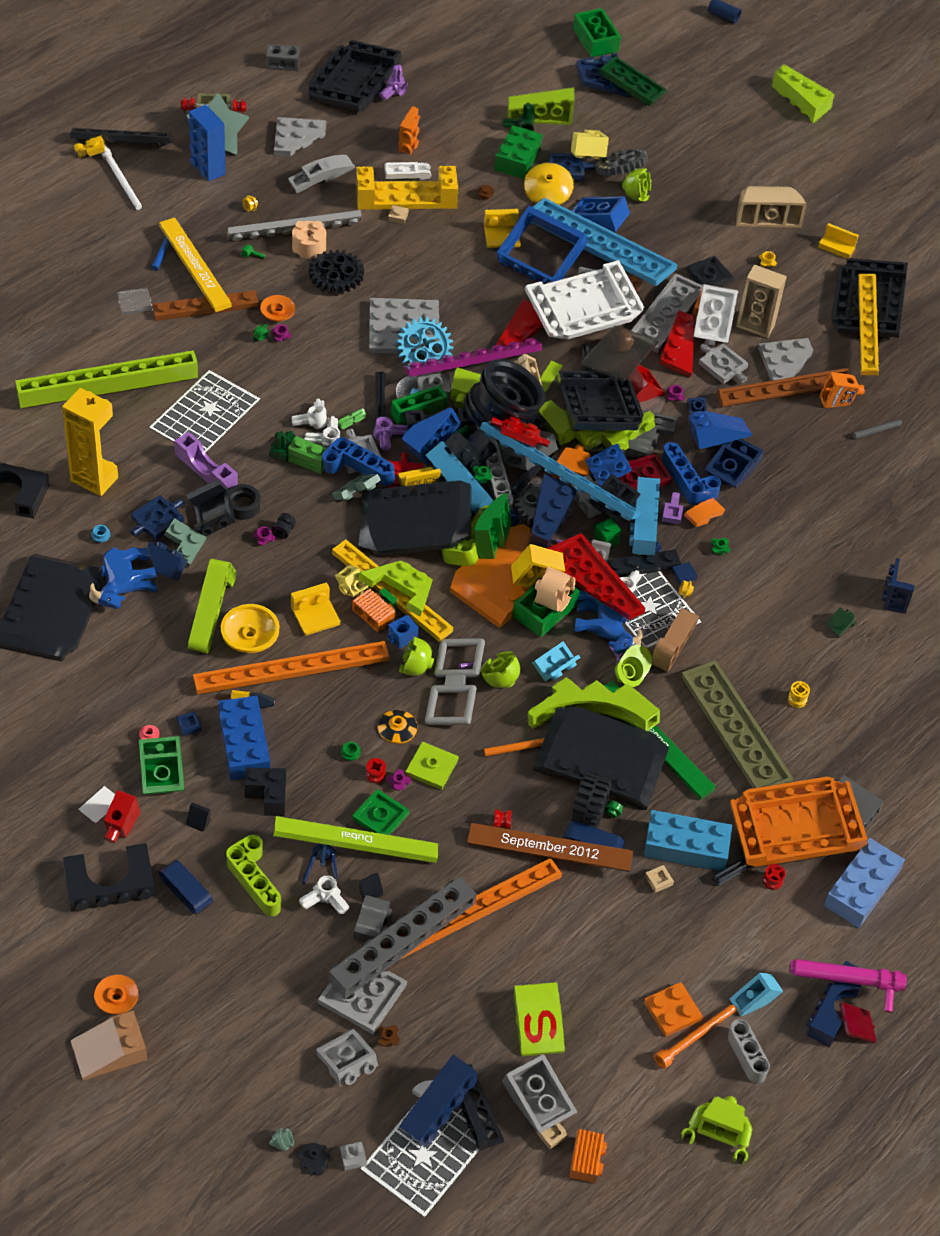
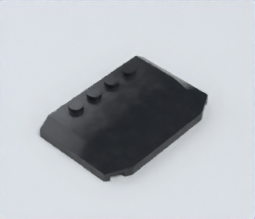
M355 40L349 41L347 46H339L309 83V100L364 112L393 74L394 65H399L401 51Z
M847 259V263L841 266L838 271L832 311V322L838 333L860 335L859 274H876L878 336L899 338L908 268L907 262Z
M558 371V389L572 431L611 432L639 429L643 422L644 414L630 379L622 378L620 372Z
M457 480L372 489L365 492L361 498L360 550L364 551L365 549L372 551L374 555L381 556L452 549L458 546V542L464 539L470 540L471 484Z
M39 554L31 555L0 624V648L62 662L70 651L74 652L78 648L96 603L89 597L90 585L93 583L97 591L102 589L98 567Z
M580 707L556 708L533 770L551 777L555 774L581 783L586 773L611 780L610 794L628 800L627 804L647 810L669 747L652 732Z

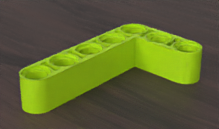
M212 558L209 561L188 642V650L209 653L226 586L233 587L236 579V570L230 562Z

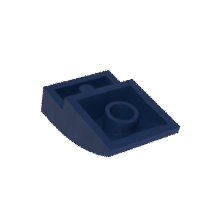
M743 439L727 442L722 445L705 468V472L737 488L761 462L764 450Z

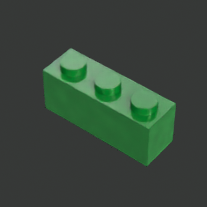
M437 385L392 400L391 416L397 425H407L405 411L423 410L424 415L438 413L447 409L448 396L441 385Z

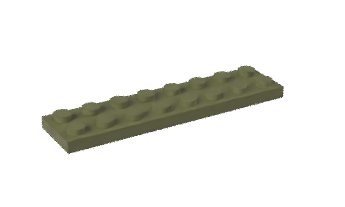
M716 660L682 672L681 678L752 788L793 782L794 779Z

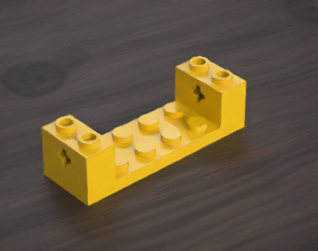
M439 166L438 181L374 182L373 167H356L357 209H391L392 205L408 209H457L458 182L456 166Z
M79 388L62 406L70 481L101 497L118 478L117 465L102 458L99 431L113 416L112 403L94 395L90 391Z

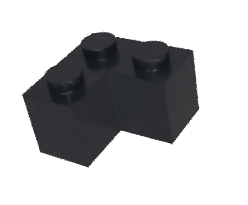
M480 428L468 439H465L457 431L444 442L469 473L473 472L475 466L479 467L498 451Z
M245 767V798H264V816H285L286 769Z

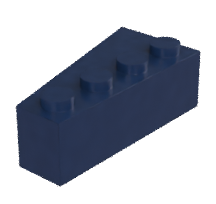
M544 474L539 487L527 546L532 544L548 548L574 501L577 493L575 488Z

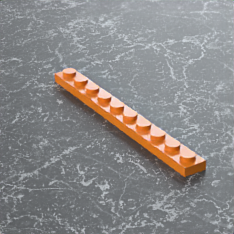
M385 641L197 673L193 674V680L198 695L389 661V653Z
M550 858L476 895V902L472 907L404 957L560 879L562 876L561 871ZM399 934L398 936L405 937L406 935ZM382 946V948L384 949L390 948L388 946Z

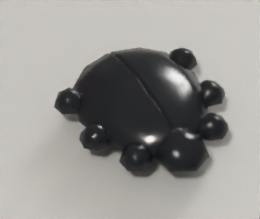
M317 1143L305 1145L301 1152L297 1153L298 1158L302 1160L301 1167H308L307 1172L309 1174L314 1171L316 1175H322L324 1169L329 1167V1164L326 1163V1160L330 1159V1155H327L325 1151L327 1146Z

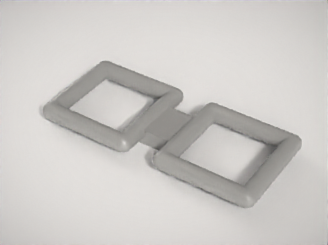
M442 639L440 641L434 675L435 677H446L445 685H434L431 687L425 717L427 725H468L471 723L477 688L475 685H466L467 677L479 676L485 646L484 639ZM476 646L473 668L443 670L447 647ZM438 693H468L464 717H434Z

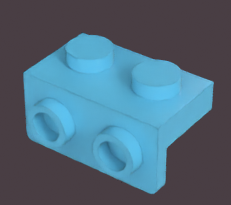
M563 641L532 662V664L545 682L550 678L554 681L563 675L561 673L563 669L566 668L569 671L576 666L575 661L580 656L574 657Z

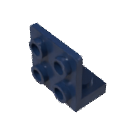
M896 558L895 563L890 565L888 572L890 576H886L884 586L887 590L883 592L882 601H885L884 609L906 614L915 585L896 581L900 559Z

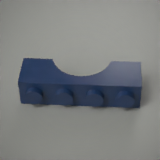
M846 960L843 964L845 966L858 967ZM835 981L834 983L829 982L824 991V994L827 995L826 998H820L815 1008L818 1011L816 1016L811 1015L806 1025L809 1027L807 1036L831 1047L843 1022L835 1011L834 1003L842 998H856L863 985Z

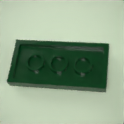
M616 56L599 70V74L605 79L610 80L619 88L624 89L631 96L636 97L648 106L653 105L667 91L666 88Z

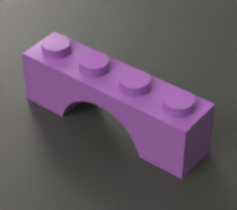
M189 431L175 440V455L208 484L220 479L229 489L238 485L237 472L226 463L221 466L214 463L205 453L201 442Z

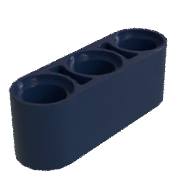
M570 821L568 823L563 839L621 849L624 845V840L620 836L577 821Z
M174 860L159 871L161 880L194 915L213 903L210 893L179 860Z

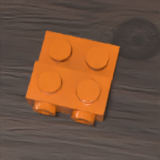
M411 107L399 128L398 151L411 154L419 143L417 135L419 133L418 122L420 116L418 115L417 107Z

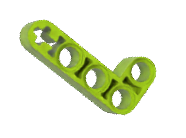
M489 505L482 506L472 520L470 540L464 539L458 542V546L452 549L441 550L445 563L471 566L477 562L479 552L474 529L480 516Z
M257 835L247 836L228 848L227 867L263 913L267 916H276L281 911V895L255 863L263 855L262 839Z

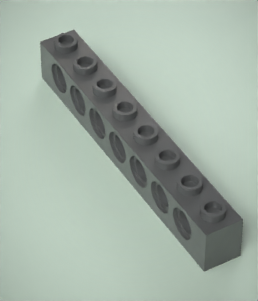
M461 877L450 880L442 890L432 893L427 901L417 904L409 914L400 916L395 924L391 927H385L374 939L367 940L358 951H352L344 961L334 964L329 971V982L344 999L348 998L472 907L476 902L477 893ZM420 922L422 923V925H416L414 923ZM399 934H404V935H406V936H405V937H400V936H398V935H399ZM382 946H388L390 948L384 949L382 948ZM366 958H372L373 960H372V961H367V960H365V959H366ZM350 970H355V971H357V972H356V973H350V972H348V971H350Z

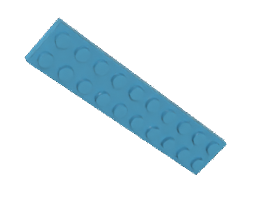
M546 198L533 206V208L585 233L587 244L583 248L584 250L609 263L619 260L625 271L654 286L660 284L677 270L676 263ZM531 221V223H533L534 225H536V226H538V227H540V228H542V229H544V230H546V231H548V232H550V233H552V234H554V235H556V236H558V237H560V238H562V239H564V240H566V241H568V242H570V243H572V244H574V245L576 244V243H574V242H572V241H570V240H568V239H566V238H564V237H562V236H560V235H558V234H556V233H554V232H552V231H550V230H548V229H546V228H544V227H542V226H540V225H538V224H536V223H534V222Z

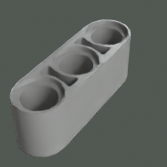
M741 1019L735 1020L730 1026L727 1037L748 1079L756 1084L762 1083L766 1079L770 1068L769 1061L749 1024ZM735 1031H739L743 1035H738ZM745 1050H750L752 1053H747ZM754 1068H759L763 1072H758Z

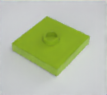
M422 741L405 775L442 790L457 764L459 756Z

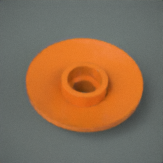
M272 295L262 301L260 310L262 315L269 320L285 321L294 315L295 304L286 296Z
M124 975L108 976L97 985L94 993L95 1002L98 1008L107 1014L119 1015L126 1013L135 1006L138 1000L137 985L132 979ZM116 996L120 997V999L114 1000L113 998Z

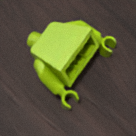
M727 1096L724 1099L715 1097L712 1102H706L695 1109L688 1123L690 1125L689 1128L682 1131V1140L686 1134H690L692 1137L689 1144H692L695 1140L694 1131L697 1128V1132L736 1148L740 1145L733 1155V1161H736L737 1154H741L744 1158L742 1164H744L748 1158L746 1147H749L752 1127L748 1118L744 1116L745 1108L738 1105L734 1097Z

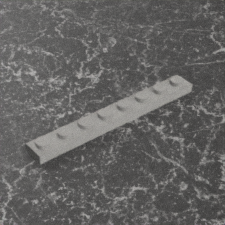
M361 210L228 227L227 238L228 240L239 241L247 237L255 239L262 235L270 237L278 233L290 234L298 221H320L323 223L324 228L330 226L338 228L345 224L353 226L360 223L362 215Z

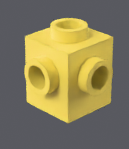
M348 565L335 575L340 584L339 589L344 595L357 597L369 587L357 579L359 573L362 572L359 568Z

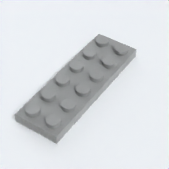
M675 273L630 331L634 343L658 353L667 341L678 310L688 314L696 304L703 285Z

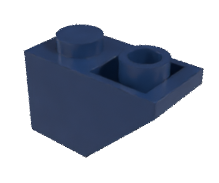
M149 542L148 549L155 571L169 579L179 580L188 559L182 557L183 553L175 549L172 551L168 550L167 545L162 542Z

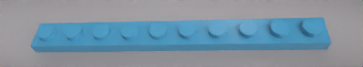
M491 422L482 423L480 429L485 432L484 434L487 437L498 439L502 446L515 449L514 452L522 457L525 455L530 458L529 461L538 466L540 464L545 467L544 470L553 475L555 473L560 476L559 479L567 484L570 482L575 485L574 488L576 490L590 494V498L597 502L605 503L606 508L612 511L617 510L624 519H638L641 511L532 446L501 434V429L490 424Z

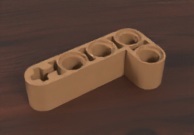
M681 608L664 638H660L657 642L652 656V665L664 671H670L699 619L698 615Z

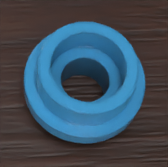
M97 525L91 532L92 539L99 543L106 542L110 538V530L105 525Z

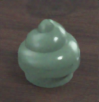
M288 1128L277 1129L269 1144L281 1151L289 1150V1147L294 1145L291 1131Z

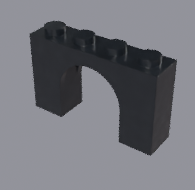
M0 463V483L9 482L21 488L14 502L16 515L34 519L49 488L48 474Z
M147 843L126 846L128 874L120 883L112 886L98 885L88 877L84 854L63 857L71 911H83L97 906L105 907L109 904H123L132 900H146L154 897L155 887Z

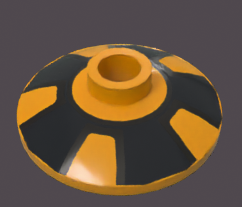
M391 710L380 717L378 732L384 740L390 743H406L416 735L417 722L406 711Z

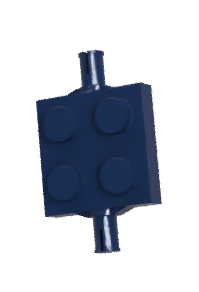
M549 153L548 157L549 163L564 167L571 174L573 180H584L585 169H594L595 166L594 162L585 163L582 158L575 157L573 153Z
M161 495L131 513V519L138 524V526L130 530L131 534L135 537L144 531L154 540H157L165 534L174 518L182 523L184 522V516L177 510L185 504L184 500L179 498L171 503Z

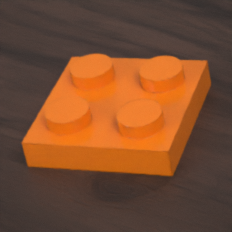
M682 982L644 999V1004L665 1037L702 1021L703 1015Z

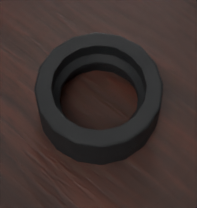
M238 484L229 489L231 502L238 497H248L254 501L253 504L246 507H239L232 503L236 519L246 520L258 514L260 510V493L256 488L248 484Z

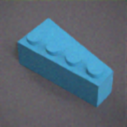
M443 441L426 454L427 458L436 467L434 470L440 469V479L444 476L446 479L444 482L461 480L471 484V515L473 513L477 514L482 506L490 505L493 502L492 498Z
M638 477L637 491L641 495L632 507L641 511L638 519H631V521H634L630 525V533L633 535L630 534L629 546H633L632 554L655 555L660 479Z

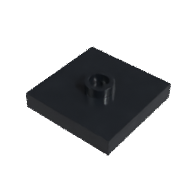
M716 256L691 264L686 269L700 285L707 284L719 287L733 281V275Z

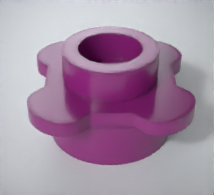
M279 324L271 330V334L275 336V340L278 342L291 338V333L288 332L286 325Z
M679 385L668 387L666 389L668 393L667 399L669 401H683L685 399V396H683L684 389Z
M260 527L253 533V537L258 540V544L261 546L275 541V536L272 535V531L268 527Z
M398 769L393 775L387 777V782L391 784L394 790L400 791L411 783V778L403 774V770Z

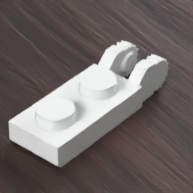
M385 163L384 166L386 179L420 178L421 180H427L432 176L428 163Z

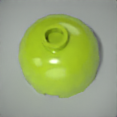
M646 168L631 170L622 182L623 190L633 201L645 202L650 196L647 195V191L651 190L650 173L646 172Z
M413 636V640L410 639L402 657L405 664L404 666L400 664V673L414 677L423 674L427 668L431 669L434 658H431L432 650L426 641Z
M505 651L496 654L498 658L493 661L489 658L480 669L484 680L494 688H510L515 684L520 674V664L517 657L512 651Z

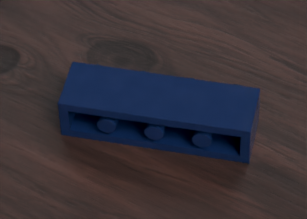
M453 1054L399 1125L400 1129L424 1148L427 1144H430L435 1139L439 1128L448 1122L453 1109L462 1103L468 1089L473 1088L479 1075L474 1068Z

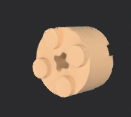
M296 222V226L292 230V250L295 254H299L300 258L311 260L317 258V254H322L323 251H326V230L322 222Z
M547 567L542 580L539 579L535 585V590H537L535 602L554 611H563L571 599L568 596L570 590L574 591L575 578L554 568Z

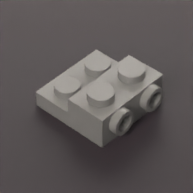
M354 1029L316 1049L318 1057L328 1067L330 1075L340 1087L344 1084H353L357 1077L364 1073L371 1074L378 1066L376 1053Z

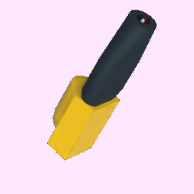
M232 690L231 699L258 696L260 708L272 707L275 704L274 698L263 693Z

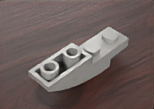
M347 155L330 156L302 166V171L289 177L288 181L297 194L322 180H325L327 183L354 169L355 166Z

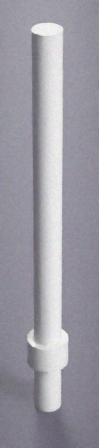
M105 146V151L101 152L103 159L107 160L136 210H140L142 208L141 203L114 161L110 149Z

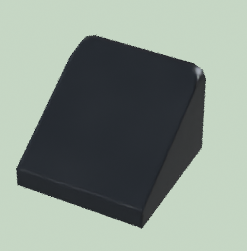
M191 803L186 825L204 832L211 821L210 809L196 803Z
M378 872L359 881V893L363 899H365L366 895L374 898L383 896V888Z

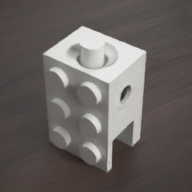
M703 284L694 337L704 338L705 344L715 346L716 341L728 343L738 290Z

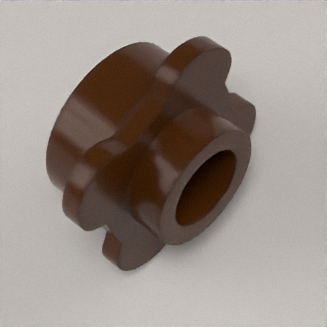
M396 1025L378 1027V1043L380 1046L391 1047L399 1044L400 1038L397 1037L398 1027Z

